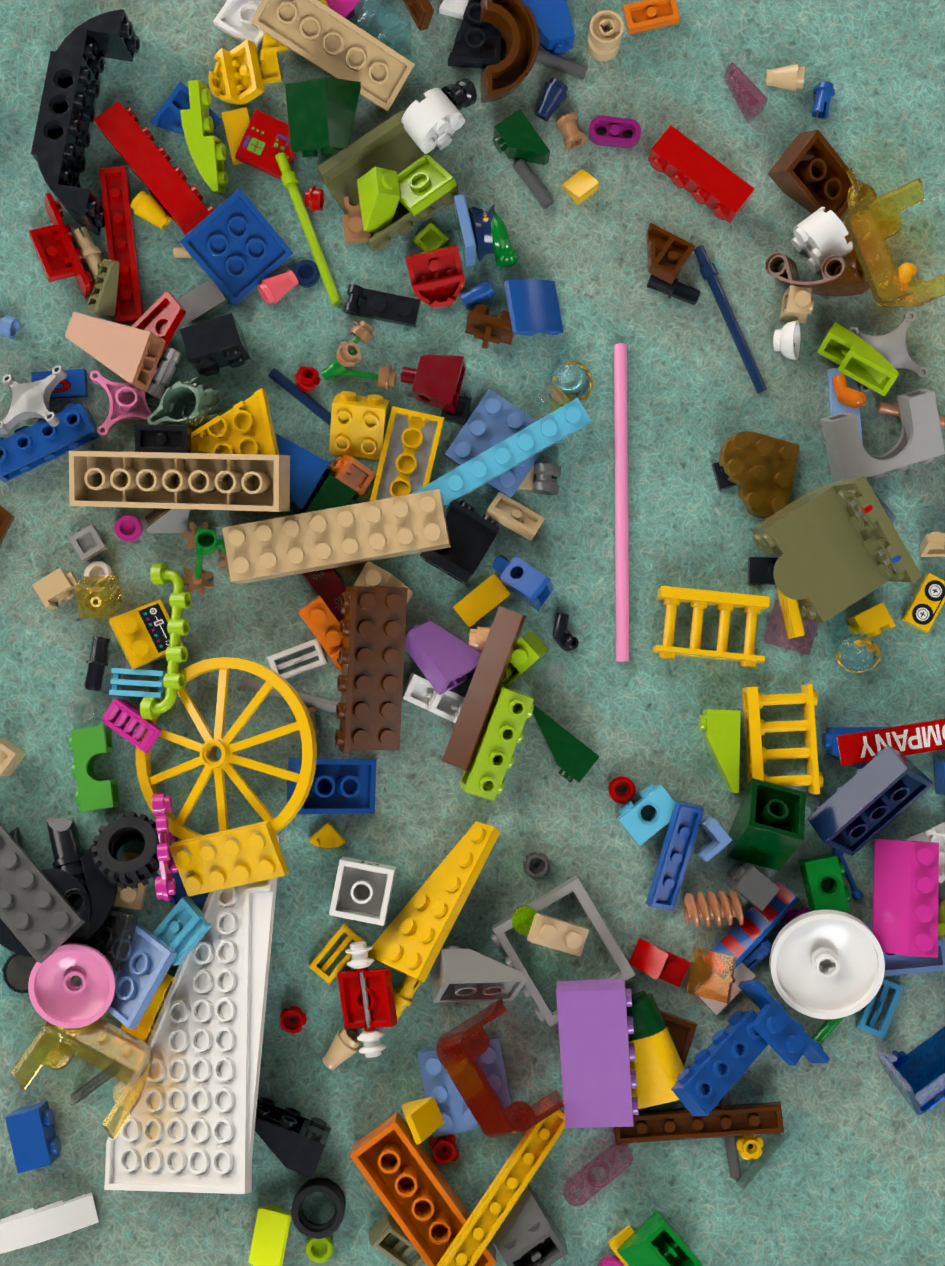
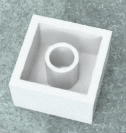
M343 856L339 861L329 915L384 926L396 867Z

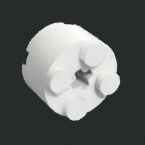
M433 88L423 93L426 98L420 103L415 100L407 108L401 121L405 131L424 154L437 147L440 150L447 147L452 142L451 136L465 123V119L460 111L440 88Z
M825 207L819 208L796 225L793 229L795 237L791 239L795 249L799 253L804 251L809 257L807 264L814 273L821 270L822 263L827 257L839 255L843 258L853 250L852 241L847 244L845 236L849 234L846 227L834 212L829 210L825 213Z

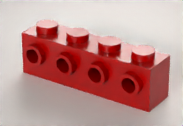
M672 125L668 127L651 148L648 161L652 168L670 177L675 186L687 190L692 194L696 202L708 206L713 210L714 215L721 220L731 223L749 201L755 188Z

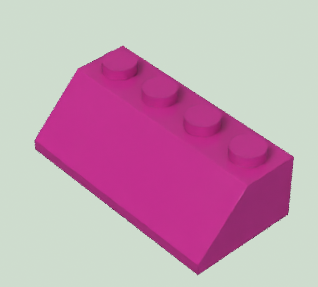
M874 839L872 932L883 952L938 958L939 843Z

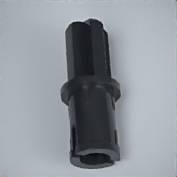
M651 274L647 284L648 288L668 295L669 299L674 297L691 305L697 303L701 293L693 287L678 282V278L674 280L673 284H670Z
M93 636L90 658L86 660V663L89 664L84 687L87 690L100 691L105 666H108L106 658L110 639Z

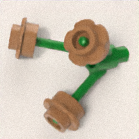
M363 320L359 323L354 321V326L350 332L355 337L349 343L348 341H342L338 345L337 359L328 363V367L321 370V375L325 380L331 377L337 378L341 375L343 377L353 376L378 380V388H385L386 391H389L390 386L395 387L397 380V371L392 370V365L388 367L381 366L379 374L350 369L351 366H355L356 363H360L362 360V353L357 343L361 341L367 344L370 339L374 340V336L371 334L374 329Z

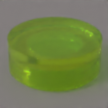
M528 905L517 907L511 917L513 928L522 935H528L537 911Z

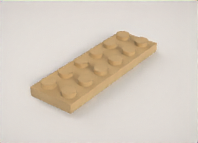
M262 0L251 20L253 26L331 77L361 82L359 95L387 113L391 110L415 67L414 63L318 0Z

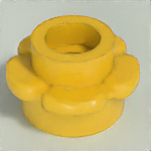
M747 1135L738 1138L736 1148L740 1151L739 1154L743 1159H757L763 1153L762 1147L764 1142L759 1135ZM749 1144L753 1145L751 1149L748 1148Z

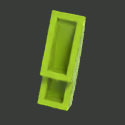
M834 322L817 351L820 355L839 364L840 366L837 371L883 396L887 394L899 375L898 371L877 350L836 322Z

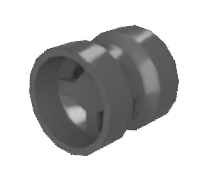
M549 463L535 464L534 474L537 478L533 483L532 492L544 495H558L559 485L557 478L561 475V466Z

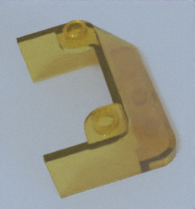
M921 178L850 210L845 217L844 223L849 233V238L852 241L873 298L881 307H918L945 296V274L927 282L922 279H914L903 284L886 239L895 236L901 230L902 218L899 212L925 200Z
M101 1018L79 1028H63L47 1021L10 1074L18 1085L26 1090L42 1065L51 1070H60L70 1063L74 1055L102 1071L112 1063L116 1066L118 1064L120 1068L112 1071L120 1070L119 1073L113 1076L119 1079L112 1092L115 1104L102 1123L109 1137L115 1140L141 1099L153 1061V1053L150 1046Z

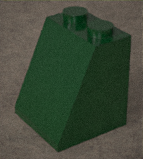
M322 77L285 84L291 153H302V158L318 157V152H321V155H337V150L348 148L361 90V82Z
M752 778L728 833L733 841L727 845V857L780 871L804 841L806 792Z

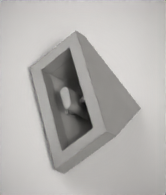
M151 508L139 519L149 533H183L187 530L190 509Z

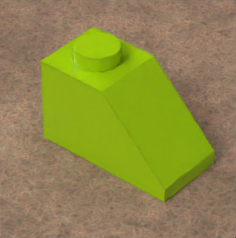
M374 167L357 179L363 230L379 233L391 225L400 199L397 171Z

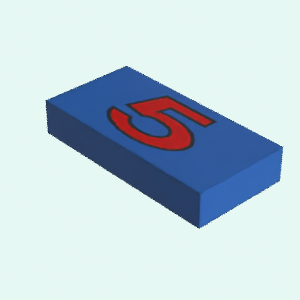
M85 369L65 370L67 377L56 385L50 399L88 397L87 371ZM52 371L31 372V381L35 382L45 379L52 374Z

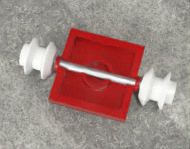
M366 941L351 943L350 949L345 950V953L351 954L352 957L347 966L356 970H342L337 973L344 1029L364 1028V1031L357 1037V1040L362 1041L364 1045L359 1049V1053L365 1054L366 1058L380 1056L382 1054L381 1051L386 1049V1045L380 1044V1038L385 1033L376 1028L393 1027L398 1023L390 968L368 969V966L374 962V958L368 957V951L373 946H367Z

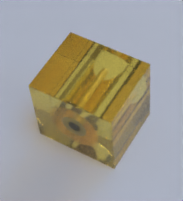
M86 576L75 587L80 618L116 617L122 607L118 576Z

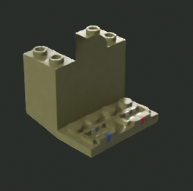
M865 477L841 480L814 488L750 528L754 534L752 540L760 550H763L765 554H782L774 566V581L783 595L798 601L801 618H804V620L824 623L888 581L914 582L922 577Z

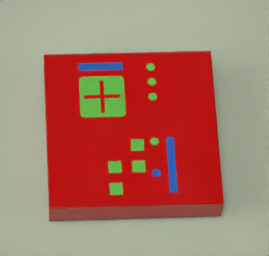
M255 109L237 149L235 159L281 180L282 173L275 156L279 153H285L291 167L296 153H291L289 124Z

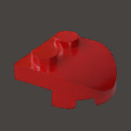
M457 245L405 256L411 286L418 299L436 308L448 306L456 301V298L464 288L465 282Z

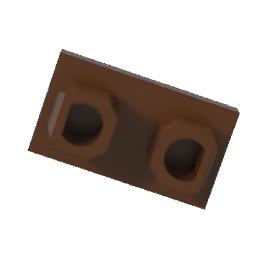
M477 304L473 311L469 310L465 333L483 340L482 348L488 349L490 342L496 344L502 342L511 345L514 334L508 311L500 312L497 318L489 316L490 309L485 305Z

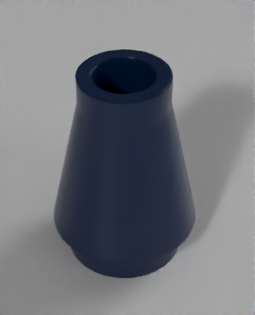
M550 78L548 82H545L535 115L548 122L552 114L566 99L568 87L556 78Z

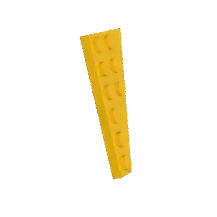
M259 389L254 392V395L244 401H240L229 411L213 418L191 432V453L279 455L266 389Z
M476 821L372 945L373 948L368 951V957L374 958L375 961L424 983L501 831L494 826Z

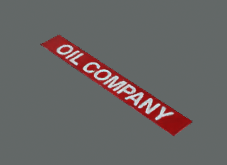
M945 719L838 735L837 741L841 766L870 762L878 751L888 745L901 752L904 756L945 749Z

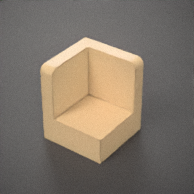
M0 738V777L11 776L27 754L6 738Z

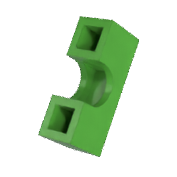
M107 725L71 730L68 745L74 755V763L71 769L73 778L77 780L78 790L75 791V802L77 806H80V812L120 806L117 779L103 780L94 771V762L98 756L114 752L111 728Z

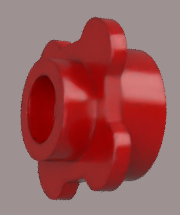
M454 1134L440 1138L432 1137L430 1139L429 1146L433 1149L432 1161L435 1164L440 1165L458 1160L459 1151L455 1147L456 1136ZM445 1146L447 1150L442 1151V1147Z

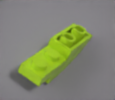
M190 80L188 81L190 109L180 110L186 143L198 171L213 192L219 195H226L229 178L227 172L224 171V160H226L227 154L222 140L214 135L211 136V133L214 132V123L212 117L209 116L208 106L211 105V93L209 88L201 81Z

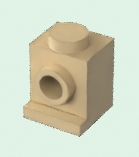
M790 285L783 294L780 320L790 322L798 320L799 323L806 324L807 316L811 314L814 306V298H811L812 288Z
M59 568L32 584L45 608L55 610L58 608L56 602L61 604L74 596L73 592L79 589L77 586L80 585V581L72 571L68 572Z

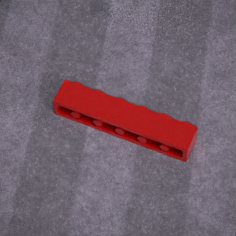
M117 101L93 119L100 132L185 235L214 211L210 205L206 208L201 202L204 198L194 185L190 188L186 184L187 177L178 166L172 167L169 163L171 158L162 146L157 148L154 145L153 141L155 138L145 126L142 129L136 123L139 119L130 107L125 109Z

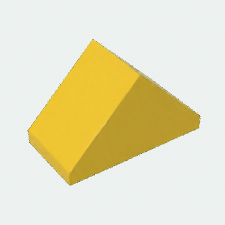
M434 1096L401 1105L416 1145L422 1143L445 1123Z

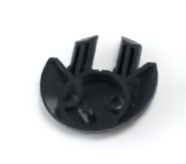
M46 818L55 861L52 863L53 869L48 868L41 871L73 908L76 899L80 897L83 899L82 906L76 911L85 923L63 944H86L99 932L111 914L117 896L118 884L113 885L95 864L93 860L95 856L92 854V847L96 846L95 844L85 854L81 852L75 821L64 818ZM17 827L9 832V834L24 850L20 829ZM0 918V944L16 954L33 958Z

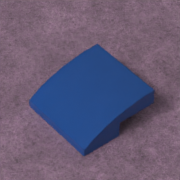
M512 279L504 282L513 334L533 336L537 333L549 335L563 333L555 281Z

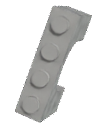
M922 388L897 396L902 422L901 436L897 444L889 452L880 456H870L865 451L861 441L856 414L843 412L820 419L833 481L838 482L860 477L876 479L883 477L887 471H903L909 469L910 464L933 462L936 460L935 457L945 454L935 391Z

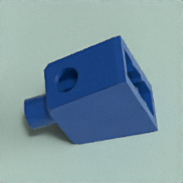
M499 555L492 565V568L501 574L500 580L503 585L536 610L540 609L554 590L549 577L517 556L512 561H509L504 556ZM523 575L521 578L515 579L517 576Z

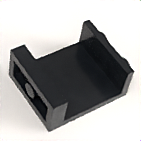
M453 500L451 509L446 516L451 547L421 552L420 558L467 586L499 533L500 528L496 526L498 522L486 514L481 517L473 512L474 507L462 500L460 503H457Z

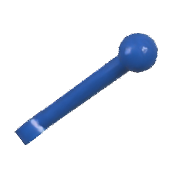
M833 848V855H836L843 863L845 875L853 891V899L861 900L863 893L857 889L844 860V852Z

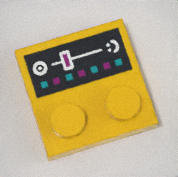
M161 599L109 620L132 670L165 657L166 648L169 646L170 635L167 630L170 617Z

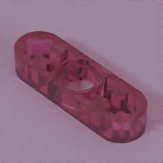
M612 1143L567 1179L563 1186L565 1200L572 1206H581L626 1171L633 1162V1155L627 1144ZM618 1150L620 1153L625 1151V1161L621 1162L618 1159L613 1162L612 1167L614 1170L610 1172L609 1166L603 1160L607 1158L608 1162L611 1163L615 1159V1151ZM596 1166H600L606 1171L604 1178L598 1181L590 1177L591 1170ZM586 1176V1180L592 1188L588 1189L586 1184L581 1188L582 1195L580 1197L575 1194L570 1196L572 1193L571 1187L573 1185L576 1188L581 1187L584 1184L582 1177Z

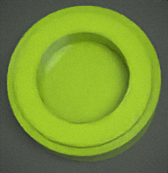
M331 1236L322 1239L308 1238L305 1247L307 1257L315 1263L326 1262L332 1256L334 1242Z

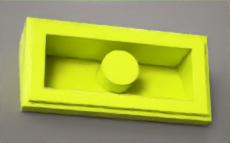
M273 1204L258 1208L248 1260L249 1264L253 1266L283 1265L291 1221L290 1213Z

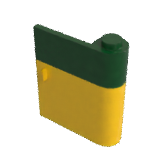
M645 991L637 992L631 996L632 1007H626L627 1016H633L634 1034H628V1042L634 1043L635 1061H630V1070H636L637 1088H631L632 1097H638V1109L679 1100L671 1088L678 1082L676 1078L685 1068L653 994H646Z

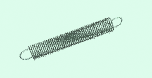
M784 1127V1128H785V1127ZM786 1128V1129H787V1128ZM787 1129V1130H788V1129ZM788 1130V1132H789V1130ZM777 1133V1134H778V1133ZM788 1133V1136H789V1133ZM776 1134V1135H777V1134ZM780 1134L772 1146L774 1147L780 1140L782 1141L764 1158L765 1160L762 1163L760 1162L764 1156L763 1153L757 1160L754 1159L742 1174L743 1176L736 1181L743 1191L750 1184L749 1182L760 1172L759 1170L769 1161L768 1159L778 1150L777 1148L786 1140ZM775 1135V1136H776V1135ZM774 1136V1137H775V1136ZM787 1136V1137H788V1136ZM774 1137L767 1143L768 1145H766L762 1150L764 1153L768 1150L767 1148L771 1145L770 1143L775 1139ZM786 1137V1138H787V1137ZM735 1183V1184H736V1183ZM733 1185V1186H734V1185ZM732 1187V1189H733V1187ZM733 1190V1192H734V1190ZM742 1191V1192H743V1191ZM734 1192V1193H735V1192ZM741 1192V1193H742V1192ZM736 1193V1194H738V1193ZM739 1193V1194H741V1193Z

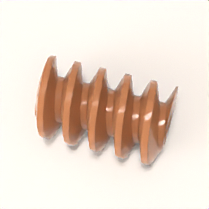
M719 890L717 896L712 891H708L706 898L702 892H697L695 899L691 893H686L684 896L683 913L686 928H688L689 920H692L695 927L699 928L700 920L702 919L707 927H710L711 919H715L717 926H721L722 918H726L728 925L731 926L733 917H736L739 924L743 925L742 902L735 890H729L728 895L724 891Z

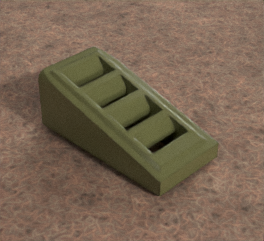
M103 258L86 306L87 312L97 315L115 316L120 264L118 261Z
M385 1213L370 1230V1245L398 1266H420L424 1262L398 1223L389 1214ZM397 1237L398 1240L391 1247L389 1243ZM404 1244L408 1245L400 1255L397 1253ZM413 1250H415L417 1254L411 1259V1261L415 1257L417 1258L410 1265L405 1259Z

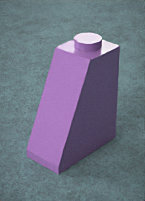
M432 621L422 625L419 623L415 624L407 631L405 650L439 695L473 678L481 652Z

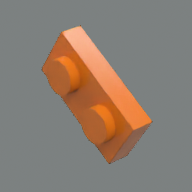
M643 0L625 4L622 9L628 35L679 24L680 20L676 0Z

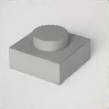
M93 524L69 537L70 542L84 562L108 549Z

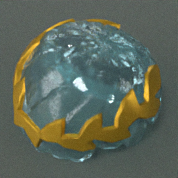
M568 361L554 368L550 376V386L558 396L559 392L555 388L562 390L569 399L568 403L576 398L582 402L587 400L592 393V374L583 363Z
M860 632L855 634L848 633L837 642L835 656L838 663L845 670L861 673L874 668L879 663L882 650L874 642L872 635L867 636Z

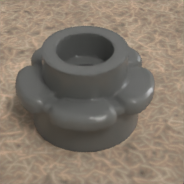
M531 852L526 856V861L523 862V869L531 878L540 879L541 876L547 875L550 870L549 859L544 853L537 854V852ZM535 863H539L538 868L534 867Z

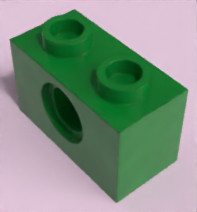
M829 853L798 860L811 911H850L848 903L851 902V896L848 887L843 884L842 875L845 874L841 859ZM829 877L831 887L827 891H822L821 882Z

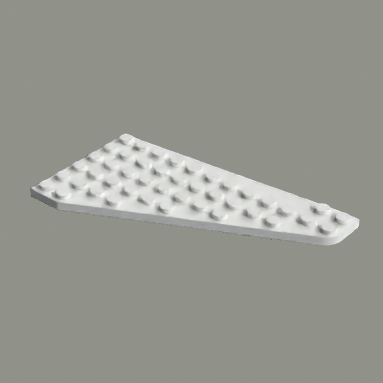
M277 878L209 892L202 913L205 915V920L208 923L211 922L213 926L179 965L106 1141L104 1190L247 1194L252 1192V1154Z

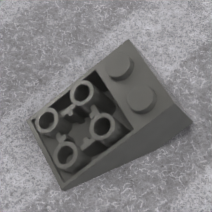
M528 1184L492 1240L507 1266H551L568 1254L566 1240ZM485 1192L472 1201L475 1207L477 1206Z

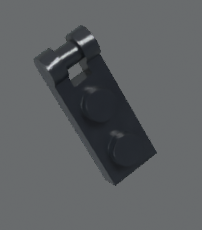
M353 284L348 286L347 294L349 299L344 305V313L416 328L421 305L420 299L365 289ZM359 298L367 299L365 307L358 305Z

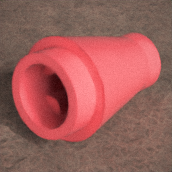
M289 270L261 280V284L257 286V289L267 305L271 303L276 304L298 284V279Z

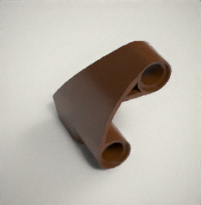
M773 253L765 262V270L770 276L789 286L812 288V294L833 297L863 294L871 288L870 283L865 279L859 261L853 260L848 262L839 255L827 257L821 266L823 279L810 282L800 281L795 261L783 253ZM785 262L782 271L778 272L780 264Z

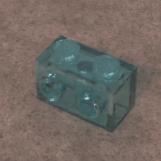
M360 0L354 7L356 25L397 53L412 39L411 22L385 0Z

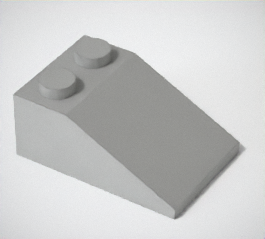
M448 946L441 949L430 970L433 1003L513 1001L526 983L527 974L471 949Z

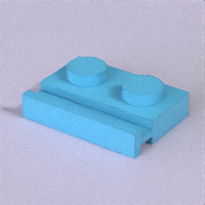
M188 896L181 898L152 933L177 952L172 963L173 966L181 964L213 926L211 922L208 923L205 920V915Z

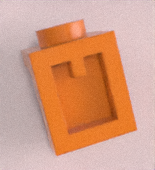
M344 455L342 458L338 457L331 466L332 473L330 475L357 491L359 496L364 494L376 476V473L349 455Z

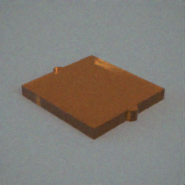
M693 947L691 966L688 968L689 978L686 993L730 1004L732 985L736 981L734 972L737 957Z

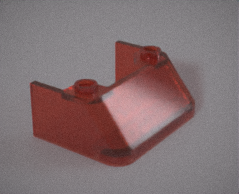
M502 998L442 1035L436 1044L437 1056L483 1133L492 1138L524 1132L564 1107L558 1090H555L532 1106L524 1101H515L504 1108L475 1060L484 1054L489 1047V1036L483 1026L507 1011Z

